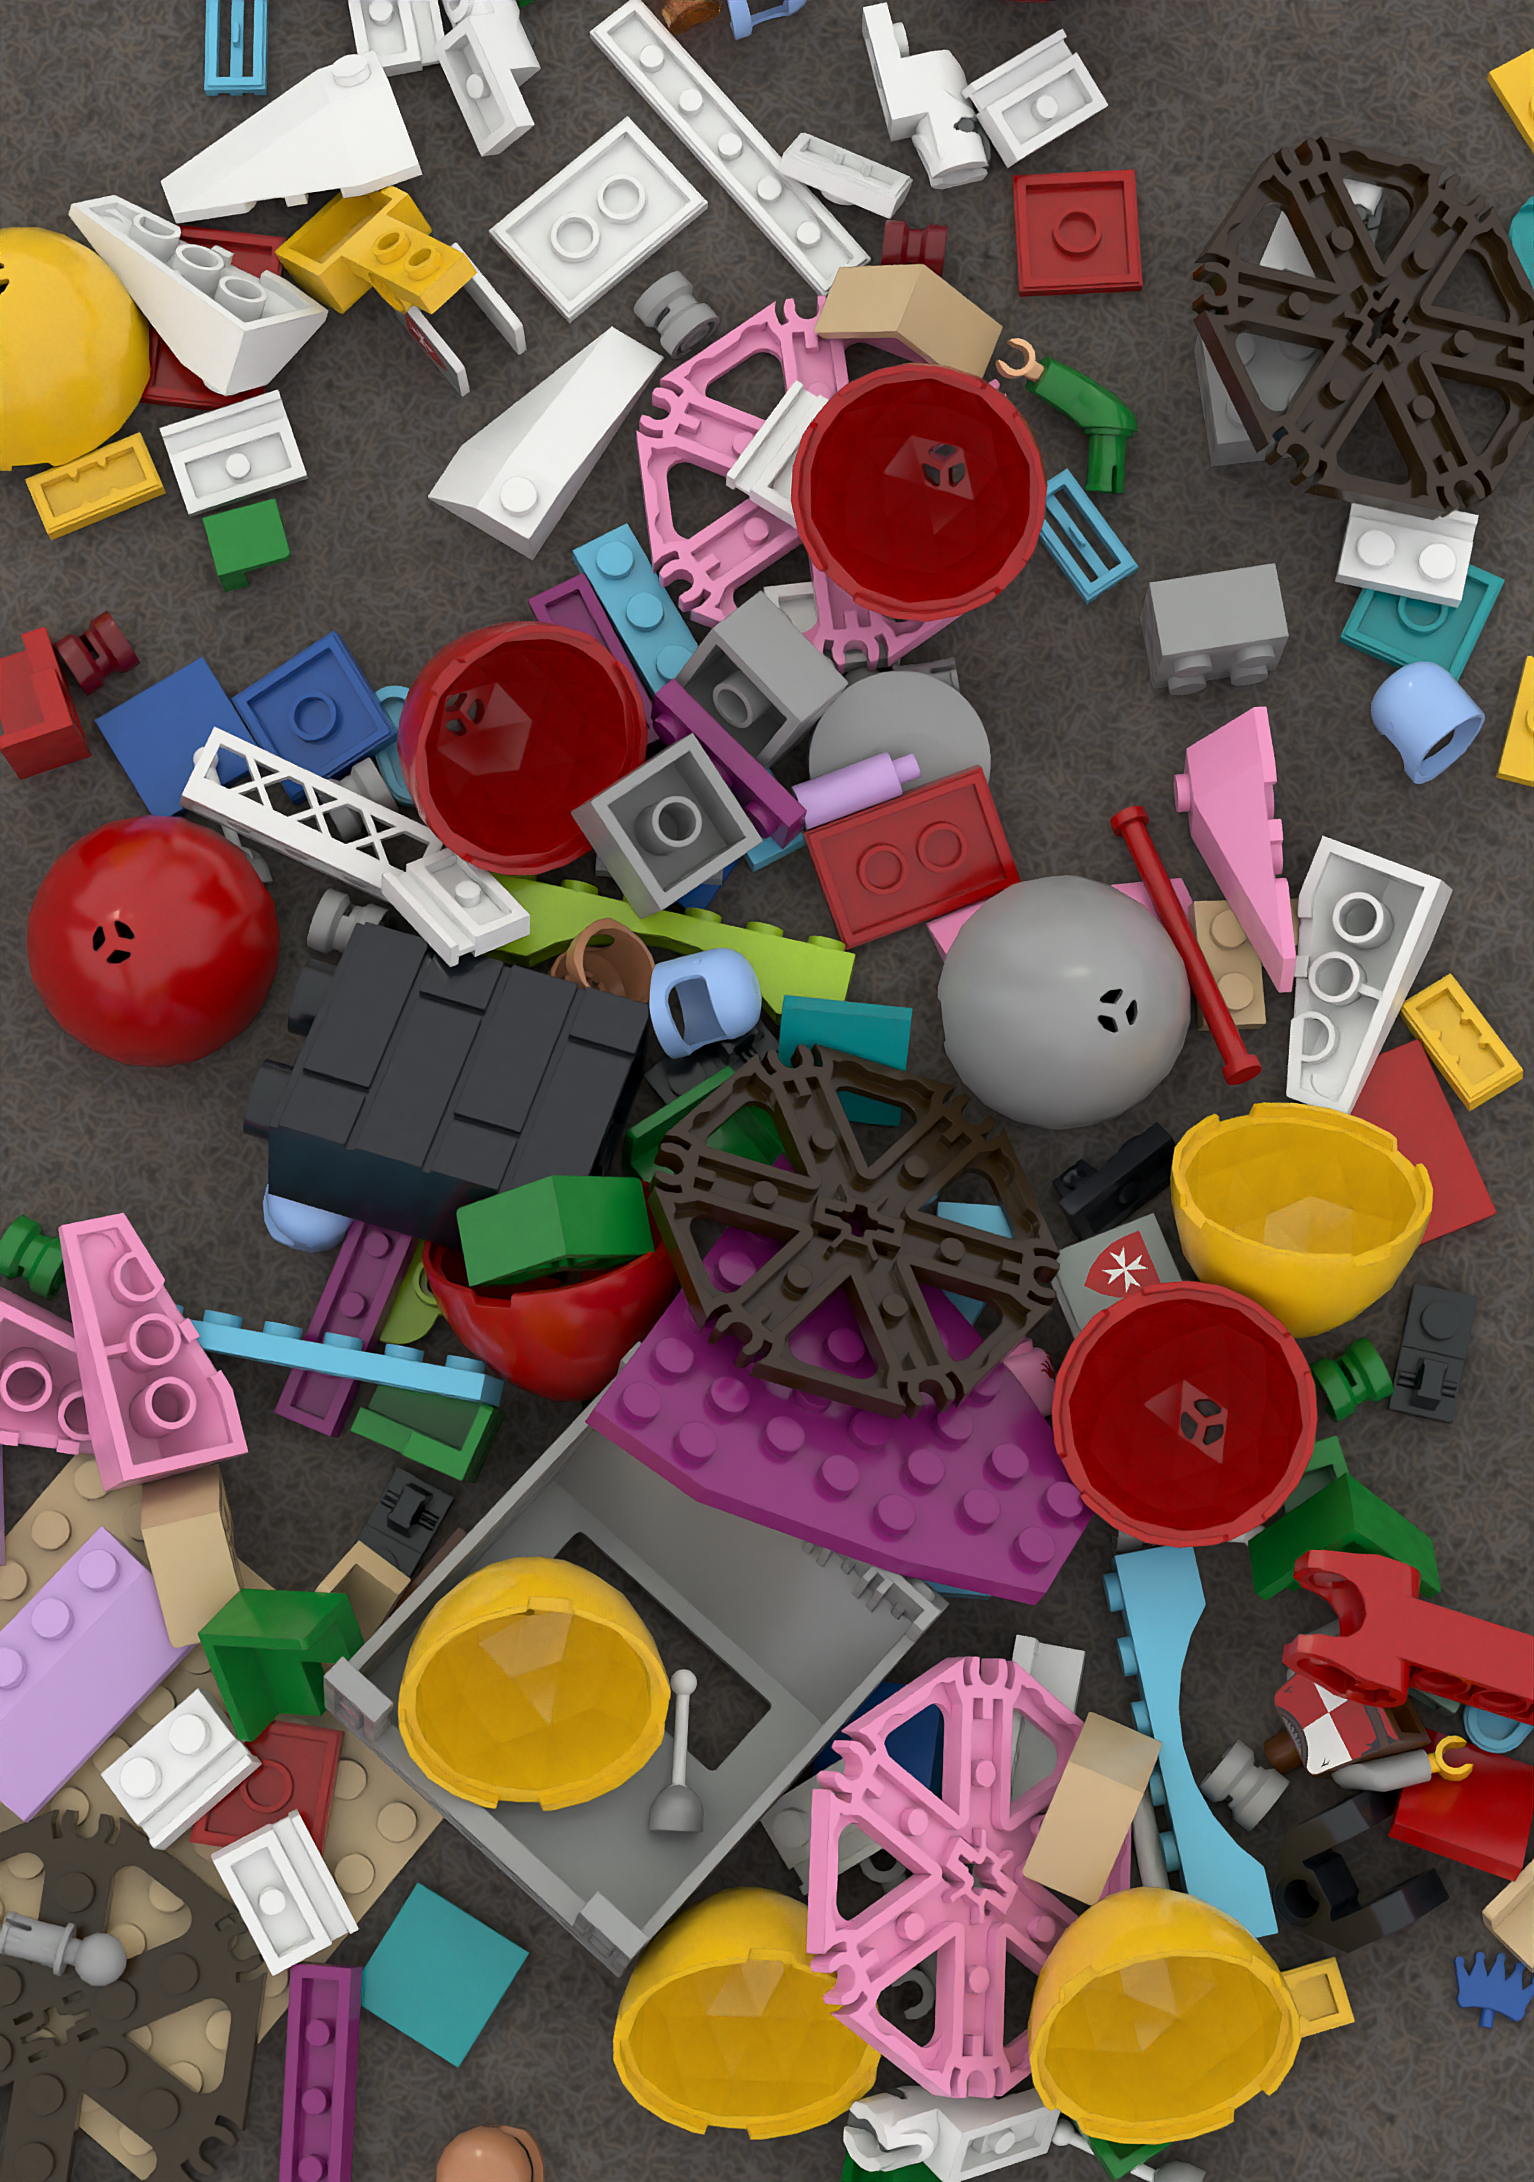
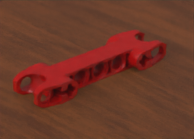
M1309 1550L1295 1560L1293 1578L1299 1582L1301 1587L1314 1592L1330 1603L1338 1616L1340 1634L1338 1637L1317 1633L1312 1635L1298 1634L1294 1641L1284 1644L1282 1663L1292 1671L1318 1684L1335 1696L1363 1705L1381 1708L1403 1705L1407 1701L1408 1687L1534 1726V1636L1419 1600L1420 1572L1415 1567L1378 1554H1355L1328 1550Z

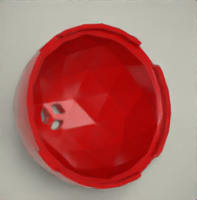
M910 362L877 369L846 384L822 407L803 433L792 469L791 504L798 534L812 563L820 572H825L840 588L853 598V602L862 608L894 619L929 622L960 616L990 602L1019 574L1035 551L1045 520L1048 484L1041 449L1029 423L1003 393L977 375L946 365ZM946 444L955 448L956 451L945 457L934 452L933 448ZM963 463L965 473L958 482H954L953 467ZM925 464L940 470V483H936L928 476Z
M509 621L464 634L445 645L423 667L407 693L401 712L397 753L402 777L420 818L448 849L479 869L504 875H538L565 866L594 849L570 812L645 762L648 730L643 700L631 672L594 637L583 631L555 623ZM459 694L454 705L446 706V703L452 696ZM475 700L477 711L475 719L472 720L468 711ZM456 719L461 726V730H449L446 727L447 722Z
M144 815L115 820L100 826L76 841L54 861L37 889L28 914L26 949L31 979L45 1008L68 1035L95 1053L125 1065L167 1067L196 1062L219 1049L249 1027L267 1000L278 970L280 932L275 902L270 892L266 890L257 872L247 860L245 853L237 845L215 830L182 817ZM117 921L129 926L134 934L132 940L121 937ZM99 927H103L105 942L96 951L94 936ZM116 950L127 951L131 954L128 959L121 963L110 962V958Z
M641 1180L655 1252H648L629 1264L608 1271H582L580 1283L555 1288L560 1283L559 1280L543 1277L516 1287H469L463 1252L432 1243V1241H425L421 1256L424 1270L437 1305L457 1339L495 1374L529 1394L558 1402H579L597 1397L617 1376L621 1359L638 1341L641 1343L644 1341L676 1295L678 1277L647 1201L651 1194L648 1191L650 1183Z
M1193 1281L1151 1284L1094 1315L1070 1345L1057 1373L1051 1409L1056 1451L1071 1481L1080 1491V1497L1086 1506L1112 1527L1145 1543L1177 1548L1210 1546L1233 1540L1263 1524L1276 1514L1302 1479L1314 1452L1318 1424L1316 1388L1311 1369L1292 1334L1283 1323L1257 1302L1221 1285ZM1199 1401L1212 1402L1220 1407L1221 1412L1205 1416L1196 1407V1403ZM1184 1413H1188L1198 1424L1192 1439L1187 1438L1181 1428ZM1223 1425L1224 1432L1220 1439L1211 1444H1206L1204 1440L1208 1428Z

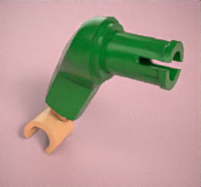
M1016 338L1007 341L1008 345L1019 349L1023 353L1025 362L1021 369L1015 370L1003 361L997 360L996 368L1003 377L1009 379L1021 376L1028 378L1025 384V389L1073 421L1080 429L1084 430V435L1089 436L1088 466L1084 491L1124 494L1127 439L1133 438V433L1138 432L1135 413L1110 390L1077 370L1048 356L1036 362L1035 351L1026 340Z

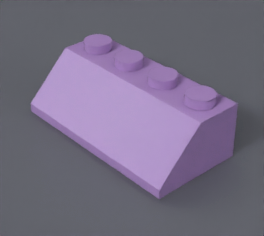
M103 1526L89 1538L0 1631V1801L26 1823L45 1806L197 1645L192 1644L180 1648H174L171 1645L151 1568L123 1541Z

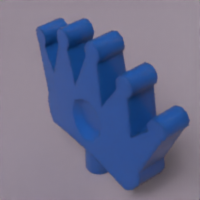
M1483 1952L1475 1954V1962L1469 1975L1463 1966L1465 1963L1464 1958L1458 1956L1454 1959L1458 1990L1456 1995L1457 2005L1459 2008H1482L1479 2026L1492 2029L1495 2012L1504 2015L1513 2022L1523 2018L1525 2008L1534 1995V1977L1531 1979V1984L1522 1990V1971L1525 1969V1965L1522 1962L1515 1964V1970L1506 1979L1504 1966L1506 1956L1504 1953H1497L1495 1962L1488 1975L1483 1961L1485 1959Z

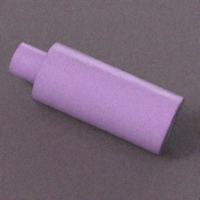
M884 752L791 787L793 797L807 810L803 825L806 830L901 796L903 794L901 784L920 778L921 773L913 753L891 760L889 754Z

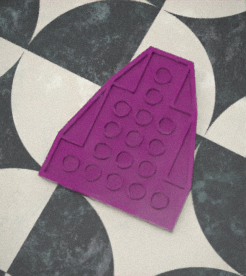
M781 1153L772 1166L794 1173L791 1164ZM849 1218L847 1223L851 1225V1234L862 1237L864 1232L860 1230V1221ZM728 1225L702 1262L710 1282L715 1288L725 1293L736 1292L787 1243ZM918 1283L948 1355L954 1361L968 1358L985 1340L941 1289ZM843 1288L789 1338V1349L793 1356L801 1362L858 1379H868L875 1375L874 1362ZM683 1289L680 1290L585 1421L586 1424L697 1502L895 1574L1031 1605H1036L1045 1595L1095 1513L1081 1499L1080 1491L1074 1486L1062 1460L1058 1456L1054 1445L1053 1430L1020 1381L1003 1362L957 1408L955 1401H953L947 1412L939 1413L934 1399L929 1394L920 1392L923 1397L924 1406L917 1417L909 1419L903 1413L899 1420L749 1376L756 1363L765 1357L757 1354L749 1366L739 1369L734 1362L744 1348L743 1342L739 1338L730 1335L723 1337L719 1343L713 1346L708 1339L719 1318L706 1323L699 1332Z

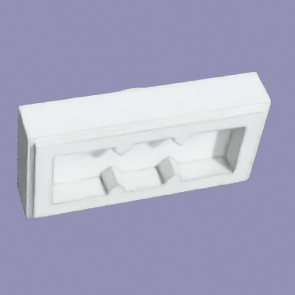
M805 132L800 133L786 149L778 168V173L821 190L822 195L834 203L840 205L855 204L888 219H891L904 202L913 181L908 175Z

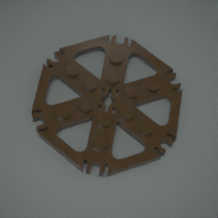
M1320 136L1317 140L1313 138L1307 139L1294 150L1300 165L1294 161L1288 147L1281 148L1275 154L1273 152L1260 164L1194 263L1204 264L1193 272V280L1209 284L1215 294L1203 293L1192 303V310L1199 314L1193 322L1256 453L1269 445L1271 437H1273L1276 442L1269 447L1265 454V462L1271 466L1283 457L1285 453L1291 455L1297 464L1296 472L1290 480V483L1294 486L1299 485L1315 473L1311 486L1304 493L1420 518L1435 520L1439 516L1442 518L1459 509L1460 504L1454 490L1459 493L1466 508L1482 501L1494 492L1534 427V289L1494 207L1492 206L1483 213L1478 221L1475 216L1484 208L1486 198L1479 194L1467 205L1460 203L1456 198L1455 188L1460 183L1461 177L1458 174H1454L1438 186L1441 173L1448 167L1323 136ZM1342 179H1351L1396 190L1407 199L1410 207L1409 217L1382 259H1380ZM1263 207H1277L1287 216L1316 278L1245 262L1238 256L1239 243ZM1464 252L1474 255L1481 262L1504 309L1505 322L1431 305ZM1388 310L1381 321L1383 323L1380 330L1382 336L1380 338L1377 337L1366 346V343L1373 334L1371 332L1374 325L1372 319L1374 317L1377 318ZM1350 331L1352 334L1347 340L1345 337ZM1249 333L1322 350L1283 411H1273L1267 408L1260 400L1236 348V339L1239 334ZM1438 377L1491 388L1503 398L1506 407L1505 415L1481 454H1474ZM1372 397H1374L1407 466L1408 479L1403 485L1350 475L1344 472L1337 463L1338 450Z
M805 1044L797 1045L790 1058L793 1068L786 1067L780 1062L775 1049L767 1050L761 1063L759 1054H755L664 1135L654 1158V1164L671 1169L675 1175L656 1170L649 1184L648 1191L651 1194L647 1201L699 1332L706 1323L719 1318L710 1333L708 1341L714 1346L725 1336L731 1335L739 1338L744 1344V1348L734 1362L739 1369L749 1366L757 1354L765 1357L756 1363L749 1376L897 1420H899L903 1413L909 1419L916 1418L924 1406L923 1397L920 1392L927 1393L934 1399L939 1413L947 1412L953 1401H955L957 1408L1045 1320L1053 1308L1050 1305L1056 1298L1057 1291L1040 1286L1035 1279L1046 1283L1052 1282L1060 1269V1263L1056 1261L1060 1253L1005 1129L1003 1128L999 1136L986 1141L994 1128L996 1119L990 1115L980 1124L967 1122L963 1118L962 1113L971 1099L968 1095L962 1094L957 1096L949 1107L943 1105L950 1099L956 1087L828 1047L814 1044L810 1051ZM847 1091L900 1107L911 1115L915 1125L868 1168L837 1096V1092ZM747 1106L759 1107L765 1110L772 1118L794 1173L707 1146V1139L740 1109ZM975 1173L984 1177L991 1185L1010 1228L1012 1239L923 1211L961 1175ZM849 1218L860 1221V1230L864 1232L862 1237L851 1234V1225L847 1223ZM697 1219H709L787 1244L736 1292L725 1293L715 1288L710 1282L691 1235L690 1224ZM918 1283L989 1304L999 1315V1327L968 1358L954 1361L946 1351ZM842 1288L875 1365V1375L868 1379L854 1378L801 1362L793 1356L789 1349V1338Z
M57 1809L31 1819L28 1823L24 1822L1 1832L0 1862L22 1853H32L38 1856L44 1864L45 1877L38 1920L65 1928L68 1923L77 1924V1939L83 1940L94 1933H107L115 1876L120 1869L126 1866L141 1868L186 1903L191 1911L192 1922L188 1931L181 1937L127 1959L126 1968L117 1981L106 1986H93L81 1980L75 1966L67 1965L62 1976H57L53 1974L52 1967L23 1958L0 1954V2088L13 2083L0 2170V2182L71 2181L83 2093L154 2149L157 2157L156 2168L150 2177L141 2182H202L192 2176L186 2169L184 2162L189 2160L192 2167L200 2174L211 2176L218 2167L204 2156L203 2145L209 2137H217L231 2148L239 2141L233 2129L218 2123L220 2115L234 2121L242 2131L246 2130L268 1972L263 1973L255 1980L240 1981L239 1972H250L257 1969L264 1962L262 1954H258L246 1960H240L233 1954L231 1946L235 1937L249 1931L245 1922L230 1924L223 1931L219 1928L218 1925L221 1921L231 1914L240 1913L237 1906L167 1851L154 1849L149 1843V1837L121 1817H119L120 1831L114 1845L109 1843L115 1826L112 1815L100 1814L99 1828L96 1834L90 1838H83L77 1830L79 1811L66 1810L63 1815L60 1827L63 1837L60 1838L56 1836V1819L60 1811ZM82 1991L83 1997L72 2002L68 2001V1996ZM216 1998L228 2006L231 2013V2024L223 2079L220 2085L210 2093L198 2092L126 2035L129 2032L206 1999ZM52 2007H55L60 2015L72 2014L74 2016L88 2010L90 2011V2016L76 2021L75 2026L66 2031L69 2042L63 2046H60L56 2037L45 2039L44 2037H39L26 2042L25 2037L41 2031L40 2027L49 2022L47 2011ZM32 2012L34 2018L17 2025L16 2018ZM97 2029V2035L83 2040L82 2034ZM47 2050L48 2056L34 2062L31 2061V2056Z

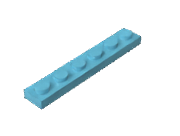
M626 523L572 550V559L579 572H584L622 647L654 700L655 693L672 678L675 679L699 646L666 589L660 585L656 572L653 574L651 563ZM769 768L767 771L774 777L772 771ZM800 833L782 849L769 836L767 839L762 838L763 842L743 856L752 872H755L802 848L806 844L802 833Z
M176 1305L180 1313L182 1314L184 1307ZM205 1310L203 1322L190 1319L200 1335L197 1340L205 1352L470 1402L484 1403L497 1407L500 1405L504 1381L484 1374L486 1364L482 1361L447 1355L445 1367L422 1363L425 1351L394 1344H386L384 1355L363 1352L364 1340L325 1332L323 1344L301 1340L302 1328L265 1321L263 1333L241 1329L242 1317Z

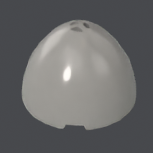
M1077 875L1051 876L1012 884L984 902L960 928L946 955L938 984V999L941 1002L946 1039L943 1044L946 1054L962 1082L984 1105L1012 1121L1049 1130L1073 1129L1098 1124L1120 1116L1143 1101L1170 1073L1183 1048L1191 1019L1190 987L1184 961L1165 927L1142 903L1109 884ZM1119 989L1120 992L1113 1004L1100 1001V998L1109 990ZM1133 1001L1134 1017L1129 1023L1125 1012ZM1098 1016L1111 1017L1115 1032L1104 1029L1098 1021Z

